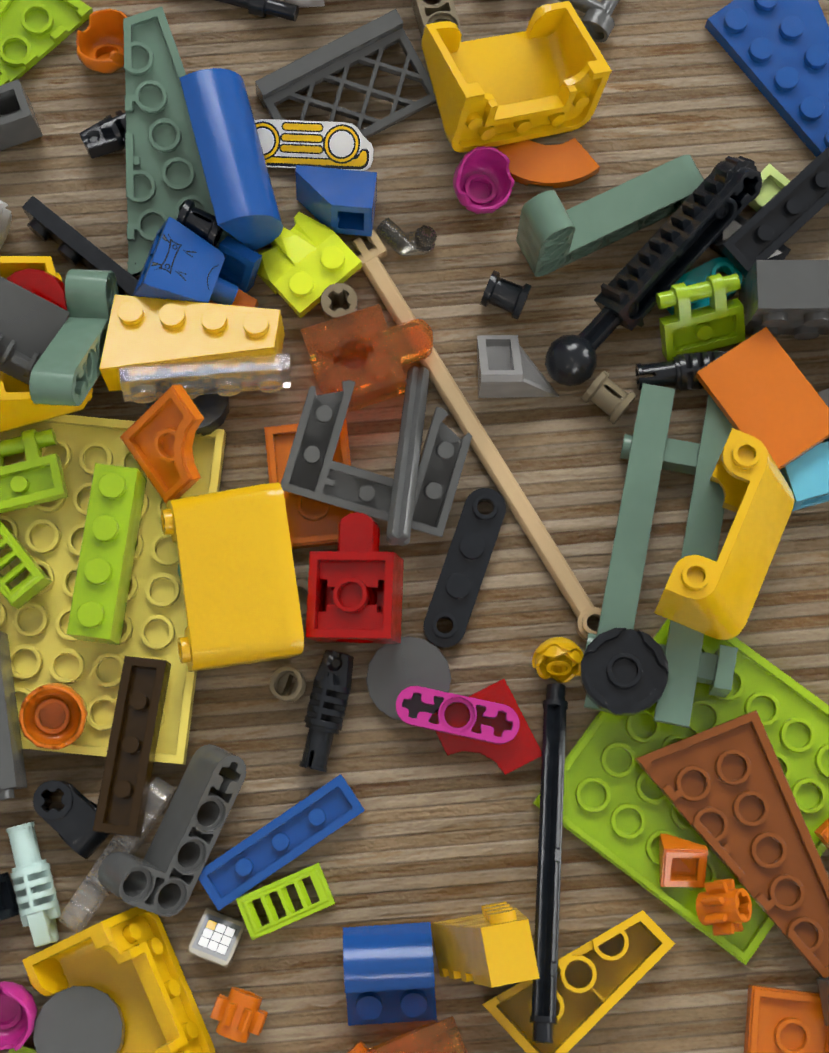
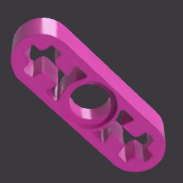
M420 686L405 688L396 699L398 717L405 724L493 744H505L517 735L520 726L519 717L511 707L495 702ZM413 694L421 695V703L434 706V697L443 699L438 710L439 724L429 722L432 713L419 712L417 718L409 717V709L402 707L404 700L410 701L413 698ZM462 703L468 708L470 719L465 726L454 728L446 722L444 713L450 704ZM476 706L486 709L482 715L485 718L495 719L498 712L504 713L505 721L512 723L511 730H504L501 737L493 735V727L481 724V733L472 732L471 729L477 719Z

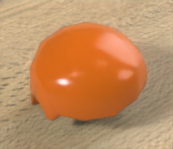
M110 8L94 11L89 15L87 29L83 32L77 30V56L90 70L101 73H114L124 67L123 19L127 18V16L122 11Z
M48 683L37 687L24 698L19 711V723L23 735L35 746L59 750L74 743L81 736L88 713L83 698L72 687L61 683Z

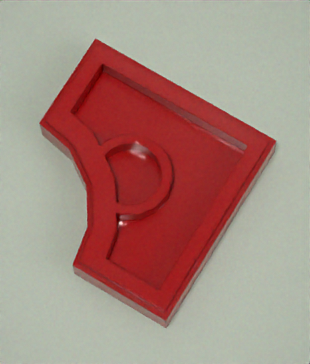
M505 679L468 697L504 704L511 707L517 713L520 726L517 735L511 741L505 744H493L435 731L447 756L463 751L479 753L494 761L504 775L542 756V751ZM454 703L446 708L444 716L450 726L460 728L469 722L470 712L464 704ZM476 706L477 719L471 729L472 732L481 733V724L493 727V735L501 737L504 730H511L512 723L505 721L504 713L498 712L495 719L485 718L482 715L486 709ZM438 712L432 714L429 720L430 723L439 724Z

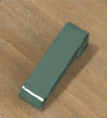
M70 269L65 279V298L67 310L70 314L31 371L29 390L34 404L80 406L101 374L99 367L114 295H119L116 275L113 271Z

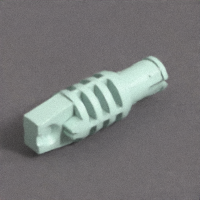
M33 821L7 828L6 832L9 836L16 866L11 868L12 873L10 875L14 884L13 888L17 897L16 901L19 906L23 927L29 926L34 946L41 947L59 940L56 918L61 917V911L56 896V888L53 883V875L50 870V863H47L46 859L42 860L34 828L35 823Z

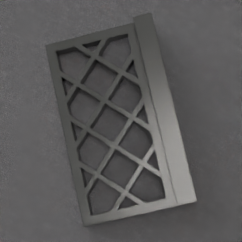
M396 9L255 81L256 95L263 108L266 107L273 120H287L281 117L276 106L290 99L304 104L300 121H305L309 106L331 112L329 122H334L336 114L357 120V127L366 139L437 102L430 77L403 29L404 22ZM398 42L406 55L403 69L381 62L384 50ZM378 53L376 60L369 58ZM409 62H410V64H411V66H412V68H413V70H414L415 72H411V71H408V70H407V69H408V66H409ZM359 63L374 68L368 87L346 80L350 67ZM378 70L400 76L395 95L373 88ZM343 71L342 78L335 77V75ZM407 78L421 83L427 96L417 101L399 97L404 79ZM325 81L339 86L334 105L312 98L315 85ZM344 88L366 94L361 113L338 106ZM308 90L307 96L300 95V93ZM370 96L392 102L390 115L381 120L365 115ZM397 104L405 106L404 108L395 112ZM363 122L370 124V126L361 130Z

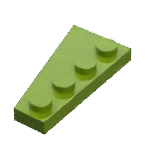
M0 0V86L18 80L89 19V15L93 13L92 7L80 0Z

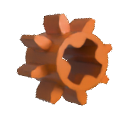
M733 878L706 882L704 884L706 891L700 892L696 899V912L700 922L705 926L713 925L714 936L732 935L734 932H742L744 930L742 923L748 922L752 915V903L748 892L744 888H735Z
M231 987L228 997L222 994L217 996L210 1018L219 1020L216 1032L223 1037L241 1043H247L250 1033L259 1036L268 1015L267 1011L259 1009L263 998L238 987Z

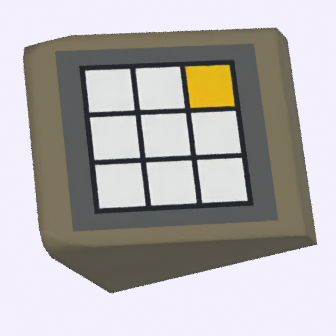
M206 908L189 944L187 953L228 968L232 964L246 928L245 922Z

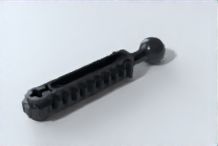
M728 156L725 158V161L719 162L710 175L704 179L698 188L693 191L625 267L617 273L608 285L604 283L601 285V293L594 299L601 312L579 335H562L551 343L546 353L545 366L553 380L565 386L581 385L591 378L596 368V349L619 325L631 331L636 325L640 327L644 325L643 318L657 304L656 293L670 290L671 285H674L741 211L758 196L762 187L761 172L757 171V167L754 165L755 161L742 156L738 158Z

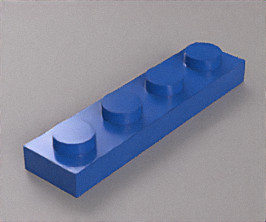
M340 774L206 865L198 880L219 911L363 813L365 809L342 774Z

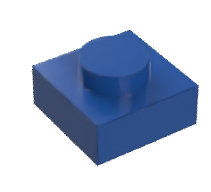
M227 236L219 243L218 250L223 252L225 256L218 277L238 286V289L247 293L254 286L262 255Z

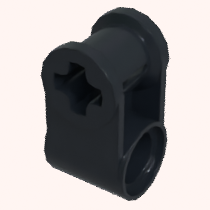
M51 780L44 782L35 791L33 806L37 814L59 833V836L67 845L83 858L88 859L110 835L93 831L97 805L88 800L72 784L65 781ZM63 791L64 795L61 798V802L65 805L63 809H50L49 806L52 803L51 797L48 796L50 792L60 793Z

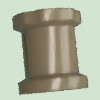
M335 283L324 290L321 295V306L324 312L325 323L337 331L352 328L359 318L356 292L345 283ZM345 303L347 304V310H344L343 308H338L336 311H333L334 304H336L339 307L343 306Z
M604 370L593 381L581 399L586 403L591 401L610 416L609 421L614 425L630 407L637 395L633 392L627 393L609 379L610 374Z

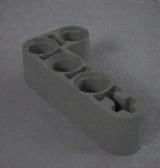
M208 744L200 747L193 755L144 859L125 852L111 853L103 860L98 870V880L101 886L127 904L161 916L171 917L183 910L246 777L244 761L239 756L216 745Z

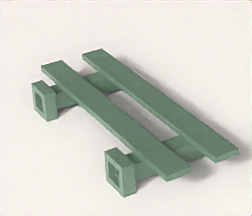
M642 383L633 435L624 434L620 455L621 459L628 460L598 631L597 634L588 633L585 651L587 646L603 632L614 628L634 630L661 469L695 475L681 559L689 555H699L716 561L725 509L722 507L724 493L719 483L710 481V478L729 434L734 427L710 395H708L699 444L667 438L675 389ZM670 620L666 645L659 644L668 661V682L661 698L656 702L653 721L689 728L696 682L710 685L708 695L726 698L732 689L738 648L720 645L715 654L701 652L704 634ZM586 695L584 708L604 711L599 709Z

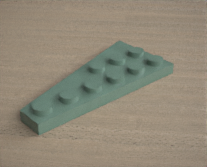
M162 6L123 19L126 93V197L128 212L127 266L128 273L133 277L141 275L158 230L168 217L177 220L183 205L188 199L195 202V207L215 216L180 82V77L185 76L186 73ZM223 229L221 237L215 248L218 249L219 243L222 240H224L227 236L233 238L236 241L238 240Z

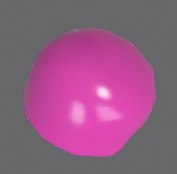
M476 147L463 156L454 172L453 189L460 204L465 206L467 210L476 214L493 213L507 203L515 180L512 178L509 170L510 160L505 154L494 147Z
M8 981L0 982V1051L7 1049L17 1051L24 1045L34 1030L38 1008L31 992L20 984Z

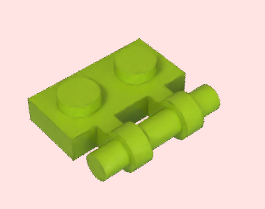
M718 273L707 276L704 282L688 286L683 282L671 285L668 291L656 293V302L660 310L674 306L675 314L659 318L662 354L667 361L672 360V357H676L677 354L705 352L746 340L743 304L738 298L727 301L726 295L728 292L741 288L737 273L723 277ZM709 297L710 305L691 310L690 302Z
M33 428L22 431L19 437L0 441V514L68 497L60 457L56 453L43 457L41 454L42 448L57 444L53 428L39 432ZM25 452L27 461L5 466V457Z

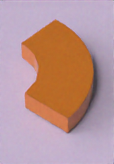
M576 138L557 145H543L525 140L500 145L496 148L509 158V170L512 178L516 182L527 186L528 184L553 186V189L569 187L590 179L599 173L600 166Z

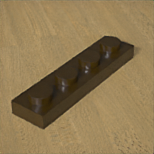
M125 656L94 820L93 831L141 838L171 663L166 660Z

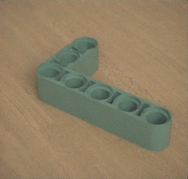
M687 154L568 210H565L555 190L542 192L523 205L516 242L535 277L544 276L672 215L693 191L698 188L704 181V178L691 155Z

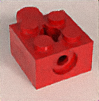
M350 513L341 519L338 527L337 551L309 552L306 638L322 643L401 644L404 559L395 552H379L380 527L376 521L364 513Z

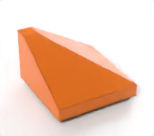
M660 834V886L705 888L707 846L673 835Z

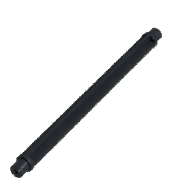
M559 683L547 684L546 700L543 701L544 715L534 951L540 979L533 980L532 1012L530 1016V1023H533L532 1042L547 1044L553 1043L554 1025L557 1024L556 999L566 710L568 709V702L565 701L566 686Z

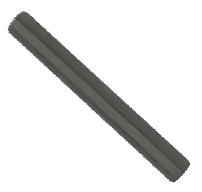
M412 366L407 372L386 540L391 545L405 546L410 542L430 372L425 367L418 368Z

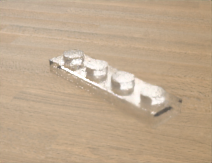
M289 353L119 367L124 402L150 403L159 399L172 385L179 384L182 385L191 399L207 394L234 396L244 391L260 390L265 393L280 391L282 388H291Z

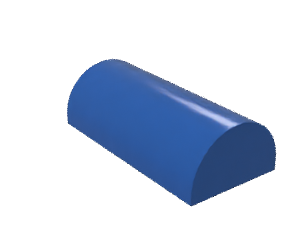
M222 68L198 70L180 77L217 225L253 251L270 244L281 234L283 224L243 78L232 70Z

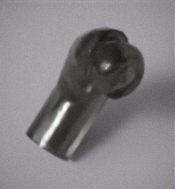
M390 218L383 220L376 229L378 236L401 256L425 255L435 247L437 239L435 230L430 226L423 225L421 228L416 229L415 232L405 233Z

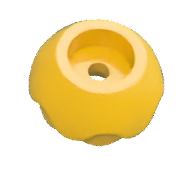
M553 637L544 641L535 650L532 666L536 668L538 675L542 679L553 678L560 683H566L574 676H581V661L584 653L574 641L564 637Z

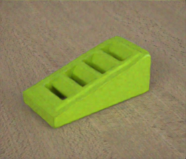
M0 519V535L3 537L0 540V551L7 545L12 549L0 559V571L17 557L21 561L6 575L2 576L0 573V592L11 606L19 609L52 581ZM27 569L30 575L12 588L9 583Z
M316 863L236 898L252 940L335 904L320 863ZM309 876L319 898V901L313 904L302 880ZM294 884L303 908L295 911L286 886ZM277 891L286 913L285 916L280 918L270 897V893ZM259 898L269 920V923L264 925L261 924L253 901Z

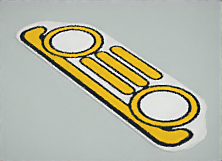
M273 119L254 120L267 167L296 168V165L365 171L372 165L373 146L362 135L358 127L352 123Z

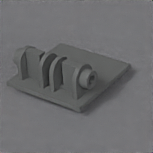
M1 276L0 371L29 385L30 374L34 365L61 329L70 312Z

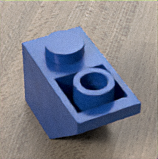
M296 165L297 200L316 219L338 234L372 237L377 202V172Z

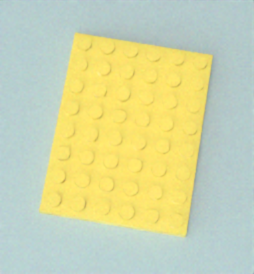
M63 415L0 433V441L19 437L21 432L35 428L39 432L53 428L57 444L42 448L41 454L43 457L56 453L60 457L68 493L66 498L0 514L2 522L52 581L19 609L11 606L0 592V631L8 634L18 718L24 698L37 687L48 683H61L72 687L83 698L88 713L81 736L74 743L59 750L35 746L23 735L20 726L22 749L106 757L125 656L166 660L171 663L154 762L186 765L197 671L188 672L187 663H181L178 654V638L184 637L187 619L182 583L178 575L179 559L177 544L172 541L171 535H164L162 531L161 510L167 509L166 503L120 438L136 421ZM216 429L211 434L201 436V433L195 435L192 446L195 466L201 478L180 498L219 492L226 441L224 429ZM25 452L5 457V466L27 461ZM95 463L138 468L147 479L120 645L77 640L67 634ZM9 545L0 551V559L12 550ZM17 557L0 571L2 576L21 562L20 559ZM26 569L9 583L11 587L14 588L30 575V572Z

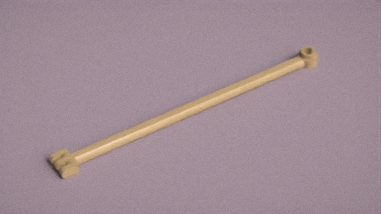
M373 229L372 237L367 236L369 243L372 245V248L369 250L360 237L353 240V245L359 254L357 257L362 261V268L356 273L361 270L364 271L422 367L429 370L431 382L463 434L470 433L472 435L471 447L577 617V633L582 639L587 641L588 633L597 634V631L589 629L587 619L590 616H596L600 619L601 608L594 607L380 261L387 256V249L376 231Z

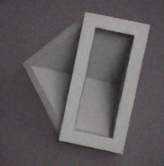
M477 335L478 398L559 397L519 345L518 335Z

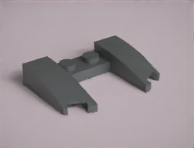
M342 381L343 391L316 395L315 386L309 387L281 481L283 491L388 521L393 478L333 461L355 381ZM440 407L435 408L420 455L411 529L443 537L472 435L466 433L460 439L442 422L448 413Z

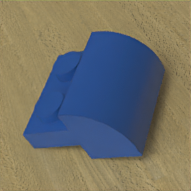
M431 922L343 927V967L348 1026L437 1020Z

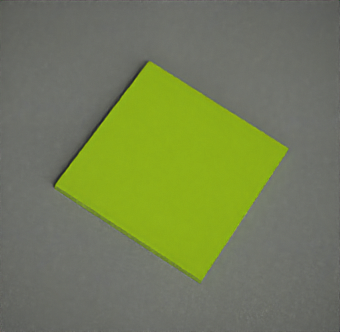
M666 619L653 637L658 644L666 645L670 624L669 619ZM704 634L701 652L715 654L720 645L738 648L730 693L726 698L708 695L710 685L696 682L689 728L653 721L656 703L649 710L634 716H616L608 712L599 711L565 757L562 826L730 955L746 965L774 923L750 896L752 915L748 922L742 923L744 930L742 932H734L732 935L714 936L713 925H703L696 912L697 896L700 892H705V888L660 886L659 837L660 834H669L707 846L708 856L705 883L733 878L735 888H743L634 759L757 710L818 854L821 857L827 847L814 831L829 818V705L738 638L719 640ZM539 793L538 796L535 798V800L532 802V804H534V805H535L536 807H538L539 809H540V793Z

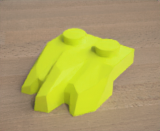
M298 212L294 217L295 226L291 230L283 227L279 237L271 242L273 247L257 251V253L262 255L257 275L302 318L321 302V295L328 286L335 283H344L362 268V261L333 230Z

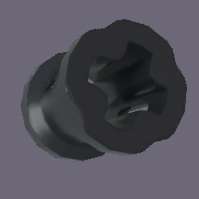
M188 199L185 202L177 221L215 247L223 232V229L217 225L216 217L195 207V202Z
M494 270L480 305L485 307L489 304L511 312L512 318L518 320L532 286L527 283L521 286L500 277V273Z

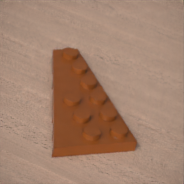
M757 710L635 758L634 760L819 977H829V877Z

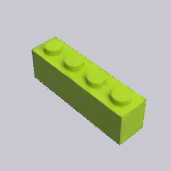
M95 463L67 634L77 640L120 645L147 479L138 468Z

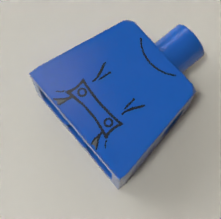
M168 217L156 233L132 296L208 303L211 300L217 304L232 305L238 292V286L218 277L225 260L223 252L177 220Z

